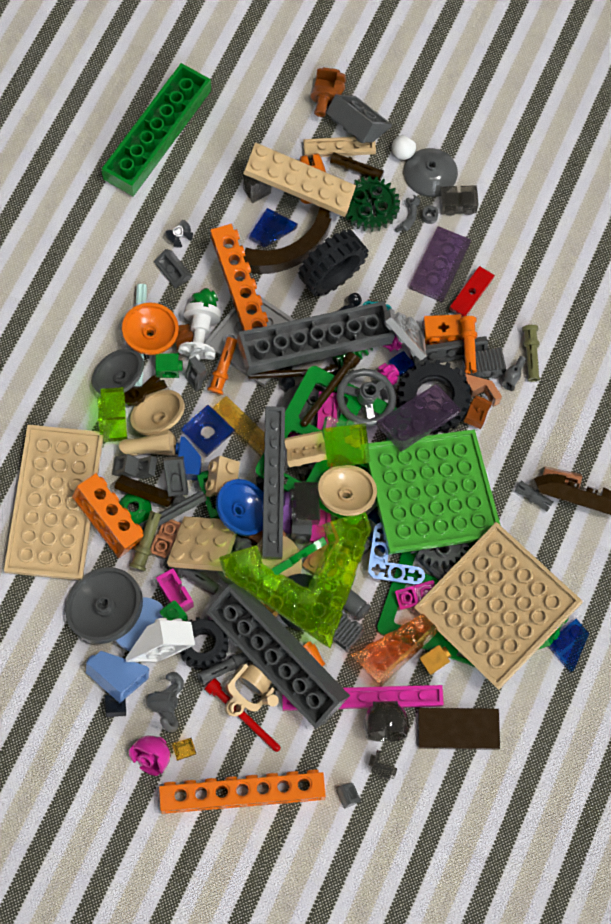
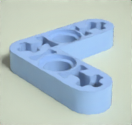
M381 522L378 523L373 532L368 566L369 575L374 579L412 585L422 583L425 573L420 567L387 562L388 550L386 543L375 542V538L380 539V533L377 532V529H381L382 525ZM382 545L385 548L383 556L375 554L374 548L376 546ZM379 565L380 569L385 570V565L390 566L387 572L388 577H384L385 573L383 572L374 575L375 572L371 571V568ZM398 567L401 569L402 576L400 578H393L391 576L393 568ZM405 568L409 569L408 573L411 574L417 570L421 578L413 581V577L407 576V580H403Z

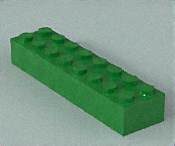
M180 63L103 166V180L134 197L210 94L211 79Z

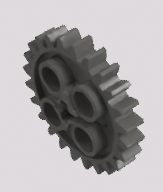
M469 543L436 547L433 551L423 549L411 551V553H417L415 559L422 558V564L429 562V568L436 564L437 569L441 565L447 569L449 564L453 567L467 553L466 551H468L470 546L468 545ZM439 549H443L446 553L440 552Z

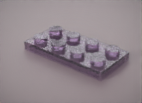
M438 226L411 281L409 289L443 303L470 246L471 239Z
M435 384L378 420L377 426L402 452L459 415L461 409Z

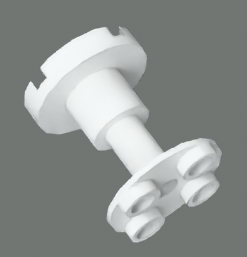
M196 302L187 304L184 310V317L192 322L193 342L180 344L178 353L189 357V359L196 356L199 361L200 359L213 360L215 359L216 351L213 347L204 344L205 335L210 331V325L220 322L221 310L211 304L205 307L203 306L204 303Z

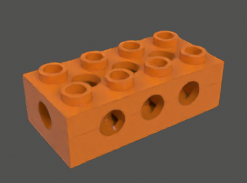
M95 473L76 487L72 498L118 559L139 544L144 536L142 528L139 524H135L132 521L129 511L119 504L117 495L114 492H110L104 478L99 477Z

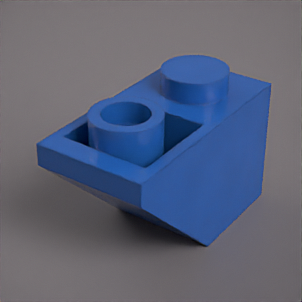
M181 436L180 443H176V454H178V457L184 456L187 480L197 481V475L201 473L202 457L190 442Z

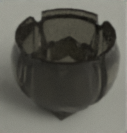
M398 701L373 702V705L366 712L363 721L366 738L376 742H385L386 739H389L390 742H395L407 738L409 719L405 710L398 704Z

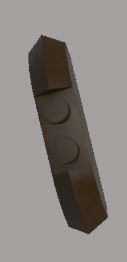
M546 474L534 478L541 494L611 515V490L603 487L601 493H599L598 489L587 486V489L579 487L580 484L571 480L568 483L565 482L566 476L561 474Z

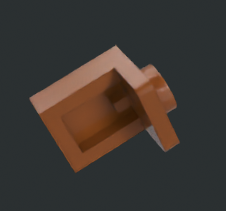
M190 324L179 325L178 337L175 341L177 352L180 344L193 342Z
M475 395L469 405L464 422L481 429L492 402Z

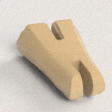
M166 430L141 438L124 439L119 443V449L124 454L132 456L156 454L176 457V439L170 430Z

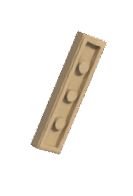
M355 137L303 139L304 155H307L308 158H312V154L319 153L320 157H332L333 152L342 156L376 154L375 141L361 143Z

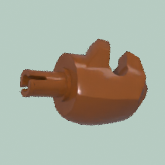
M325 67L317 69L316 82L311 91V99L317 103L314 114L318 117H324L326 108L330 106L335 94L341 95L345 90L346 75L341 73L339 69Z

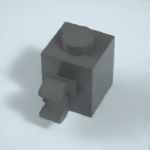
M293 511L290 533L292 541H295L297 544L310 542L313 513Z

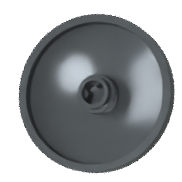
M113 567L96 569L83 576L70 591L66 602V619L70 628L81 639L94 644L110 643L120 639L134 627L142 611L143 595L139 584L126 571Z

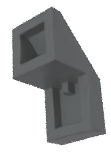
M129 454L116 456L112 475H123L137 479L155 476L157 458L148 456L139 459Z

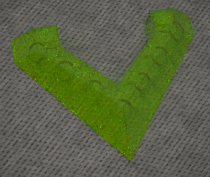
M366 512L323 524L329 544L308 588L295 583V581L282 574L275 575L269 567L263 564L257 545L219 557L226 578L330 649L335 631L338 629L343 614L344 605H346L356 576L358 564L361 562L367 538L370 536L372 529Z

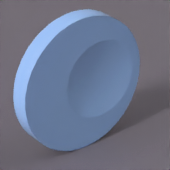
M143 597L140 617L127 634L116 640L119 646L127 651H131L146 627L155 623L156 619L163 618L160 614V610L164 608L162 604L152 598Z

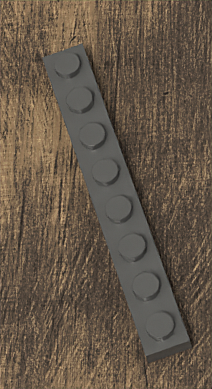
M265 407L262 559H282L285 407Z

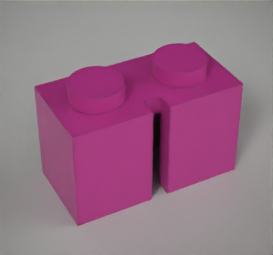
M173 568L156 577L157 585L169 604L175 600L184 612L194 607L192 598L186 588L182 586V582Z

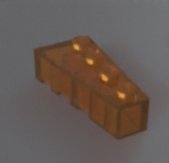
M421 614L400 626L397 630L386 634L383 638L372 642L364 649L351 655L353 660L382 687L438 633V630L424 614Z

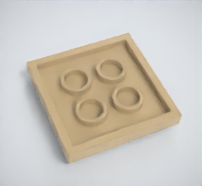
M184 516L167 564L169 567L225 571L237 534L229 530L221 519Z

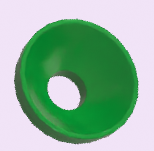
M127 494L121 498L119 504L127 510L130 503L136 502L139 504V509L136 512L129 511L131 519L135 524H140L148 519L150 511H152L148 500L132 494Z

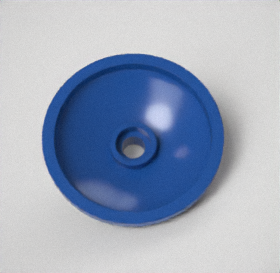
M234 479L224 484L216 498L217 512L223 524L232 532L242 536H252L262 531V490L252 482L244 479Z

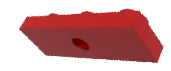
M479 266L451 304L449 310L457 315L461 314V317L467 316L490 285L495 275Z

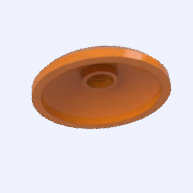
M142 303L128 311L122 323L124 340L129 347L141 354L156 355L163 353L173 346L178 337L179 325L176 316L170 309L158 303Z

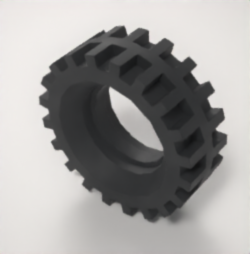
M343 230L340 234L335 233L332 238L328 237L325 239L323 244L316 246L317 249L314 252L311 251L308 254L309 257L304 259L303 265L299 267L298 276L314 296H322L323 293L325 295L329 294L331 290L334 291L339 285L345 284L348 278H352L353 274L359 271L360 265L364 264L365 258L368 257L369 250L353 231L348 230L346 232Z
M425 360L424 365L420 366L417 363L414 365L413 370L409 369L406 372V376L402 378L399 387L397 405H399L400 410L409 414L411 418L410 423L413 425L412 429L419 427L425 434H427V431H431L433 435L438 434L439 431L448 433L450 428H457L459 422L464 420L471 400L470 384H466V376L459 374V368H450L451 363L449 362L446 365H442L440 360H436L433 364H430L429 360ZM428 381L443 383L451 392V403L441 411L425 409L417 399L419 387Z

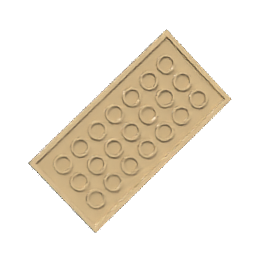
M27 425L4 566L5 573L80 580L83 578L91 522L72 496L79 484L95 473L99 474L104 432Z

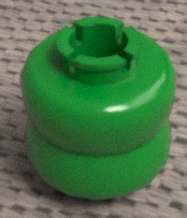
M204 288L191 296L192 301L190 303L200 302L204 303L203 306L208 307V304L217 307L216 301H218V298L213 290L210 291L208 288Z

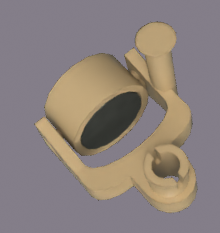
M241 664L226 684V691L231 696L225 705L227 715L238 716L244 709L256 712L262 705L276 706L279 699L276 695L272 694L275 691L273 687H270L272 682L256 666ZM238 678L251 691L261 696L256 704L246 700L237 691L235 682Z

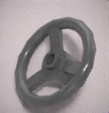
M363 368L353 370L342 378L337 386L336 400L339 410L346 419L356 425L369 427L381 424L390 417L395 409L396 394L393 385L385 375L376 370ZM361 376L373 377L379 381L377 384L366 382L360 389L347 386L351 380ZM386 388L389 397L388 406L381 415L375 417L373 403L377 399L379 392ZM344 394L357 397L358 402L365 406L366 418H360L351 413L345 404Z

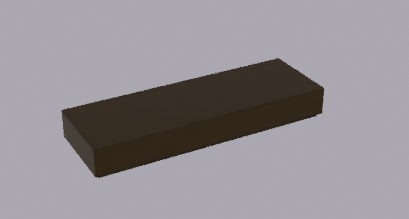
M123 475L116 481L114 487L117 490L165 507H169L175 497L168 496V491Z

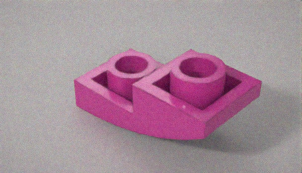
M434 580L395 591L400 610L416 606L435 586Z

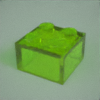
M124 387L101 389V396L97 397L100 435H104V442L127 439Z
M366 423L323 428L328 467L370 462Z

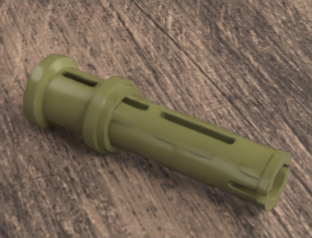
M532 324L522 327L525 340L523 346L527 354L528 381L537 382L540 380L537 348L540 345L539 340H537V331L539 329L537 325Z
M150 511L143 532L144 536L139 546L135 547L134 550L136 552L129 566L146 571L145 565L148 556L152 554L150 548L162 514Z

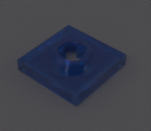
M209 405L181 428V432L207 457L235 432ZM204 427H212L215 433L210 438H205V436L201 435V430Z

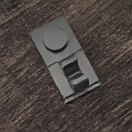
M194 356L189 359L185 378L193 389L198 391L202 388L203 380L207 378L206 374L208 372L204 363Z

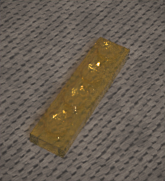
M225 396L213 407V411L261 457L264 453L265 432Z

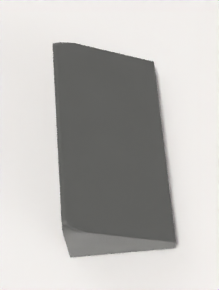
M165 249L154 261L174 288H178L193 277L172 250Z

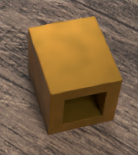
M438 645L419 659L431 675L450 662L448 658L451 657V654L445 646L441 648Z

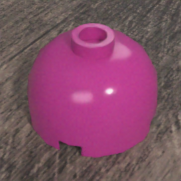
M143 736L129 749L131 760L134 763L138 761L143 765L139 768L153 776L162 774L170 762L169 748L166 741L161 737Z

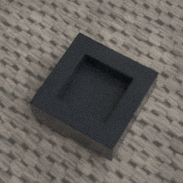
M105 695L106 717L126 716V700L124 699L119 703L111 695Z

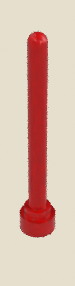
M215 678L204 690L209 695L217 696L226 705L230 697L222 690L221 683ZM245 711L238 715L275 752L280 751V745Z

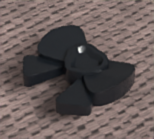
M181 220L179 225L173 230L165 231L166 238L169 242L174 243V247H182L179 239L182 235L189 241L193 238L190 225L185 220Z

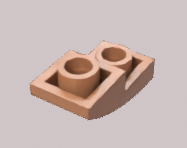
M171 519L161 525L159 533L156 534L150 549L152 554L166 559L172 550L181 526L180 522Z

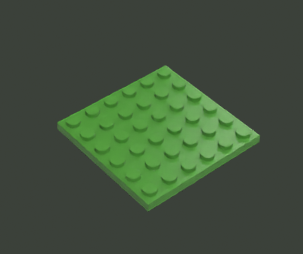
M475 429L364 444L363 449L369 474L374 479L377 487L376 504L388 554L477 542L495 522L500 525Z

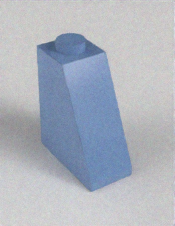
M103 651L92 655L86 662V674L119 703L149 678V668L136 662H126L124 658Z

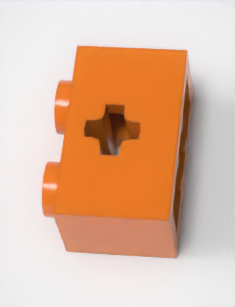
M461 314L424 316L422 326L425 344L432 345L462 340Z

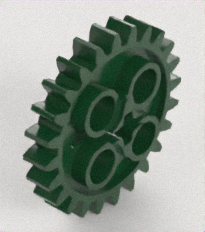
M369 176L366 181L361 177V182L355 179L354 185L356 187L346 214V220L351 219L350 225L357 223V229L363 226L364 231L367 230V227L370 228L371 232H373L375 227L378 231H380L381 226L387 228L388 223L393 224V219H397V213L400 210L399 194H395L396 188H391V183L385 185V179L379 182L377 176L374 180Z

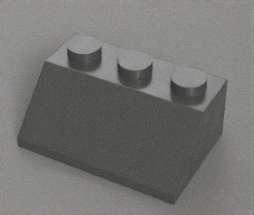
M335 94L326 112L331 116L333 122L341 124L346 132L356 136L355 139L361 143L374 142L392 126L384 117L353 95Z

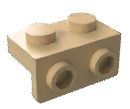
M322 431L285 438L289 467L327 460L326 444Z
M218 456L209 462L208 480L205 484L207 497L217 496L224 484L238 479L239 461Z

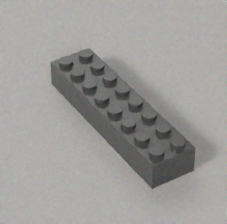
M385 301L239 332L237 343L246 374L252 375L339 356L348 352H357L392 344L395 332L393 330L390 331L384 323V313L388 311Z
M240 580L228 585L207 610L206 613L315 729L325 724L350 697L341 685Z

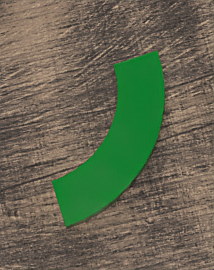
M321 537L273 567L272 571L275 575H278L292 567L301 558L326 545L325 538Z

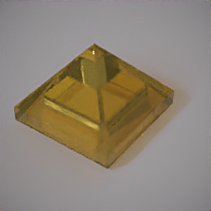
M192 737L172 744L177 761L196 755Z

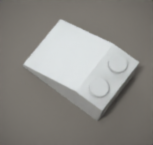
M167 618L156 619L155 623L147 626L126 656V662L158 663L194 646L195 641L191 622L183 621L182 619L171 621L167 620Z

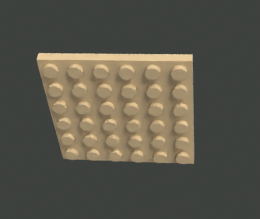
M495 522L414 608L499 690L583 601L504 528Z

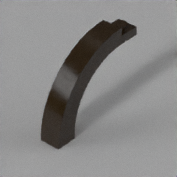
M320 207L316 220L310 230L291 245L273 250H256L246 247L244 260L249 262L251 273H277L303 263V260L309 257L308 254L311 251L314 252L317 249L316 246L323 244L328 236L332 220L330 218L331 211Z

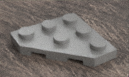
M390 308L384 313L386 327L390 331L393 330L396 333L397 339L402 344L405 343L408 346L412 356H417L421 361L427 357L424 330L412 317L406 318L405 314L400 312L394 314L395 311Z

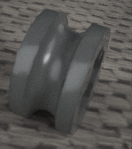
M431 205L426 206L422 212V220L427 224L435 223L438 219V209ZM427 212L433 214V217H431L430 215L427 216Z

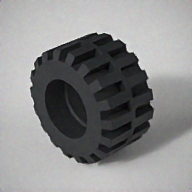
M204 616V619L196 617V621L189 620L188 622L192 624L194 638L199 635H209L215 640V646L207 653L196 652L190 647L180 652L182 660L186 661L189 667L193 666L195 670L202 668V671L221 663L222 659L225 660L226 653L228 652L227 634L213 619L209 620V617Z

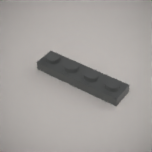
M486 336L475 339V352L488 350ZM464 340L426 345L427 357L420 361L417 356H413L414 365L419 363L421 366L424 365L425 360H429L430 364L435 363L436 360H440V363L464 359Z

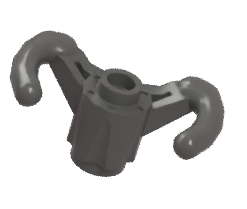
M170 672L166 675L167 680H175L172 686L163 692L155 691L150 693L147 699L148 708L153 712H161L164 716L160 719V723L169 733L176 732L179 726L174 709L178 706L177 694L183 689L184 680L177 672Z

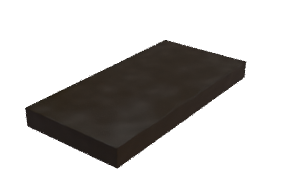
M418 708L419 749L500 750L499 709Z

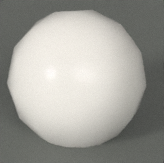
M400 135L393 140L391 147L396 158L406 160L415 154L416 143L405 135Z

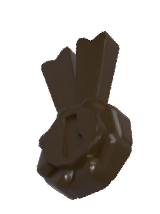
M153 375L142 386H134L125 392L122 399L128 406H138L141 402H144L146 395L165 389L167 385L165 380H160L159 377Z

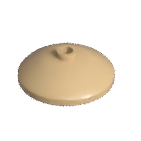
M160 390L151 393L145 397L144 402L134 407L130 417L131 425L136 432L142 435H152L169 430L182 417L185 409L184 400L179 393L172 390Z
M339 465L330 468L321 476L318 484V495L324 506L332 512L344 516H355L366 512L372 507L376 500L377 487L372 476L365 470L353 465Z

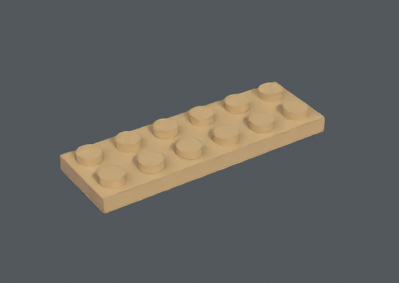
M256 142L243 173L343 217L347 214L356 187L352 183Z

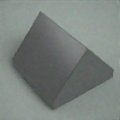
M353 783L344 784L337 788L336 791L344 809L361 802Z

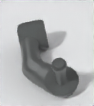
M413 195V201L410 198H406V202L410 204V214L402 222V226L395 229L396 232H400L403 229L408 231L414 224L417 206L420 204V199L416 195Z

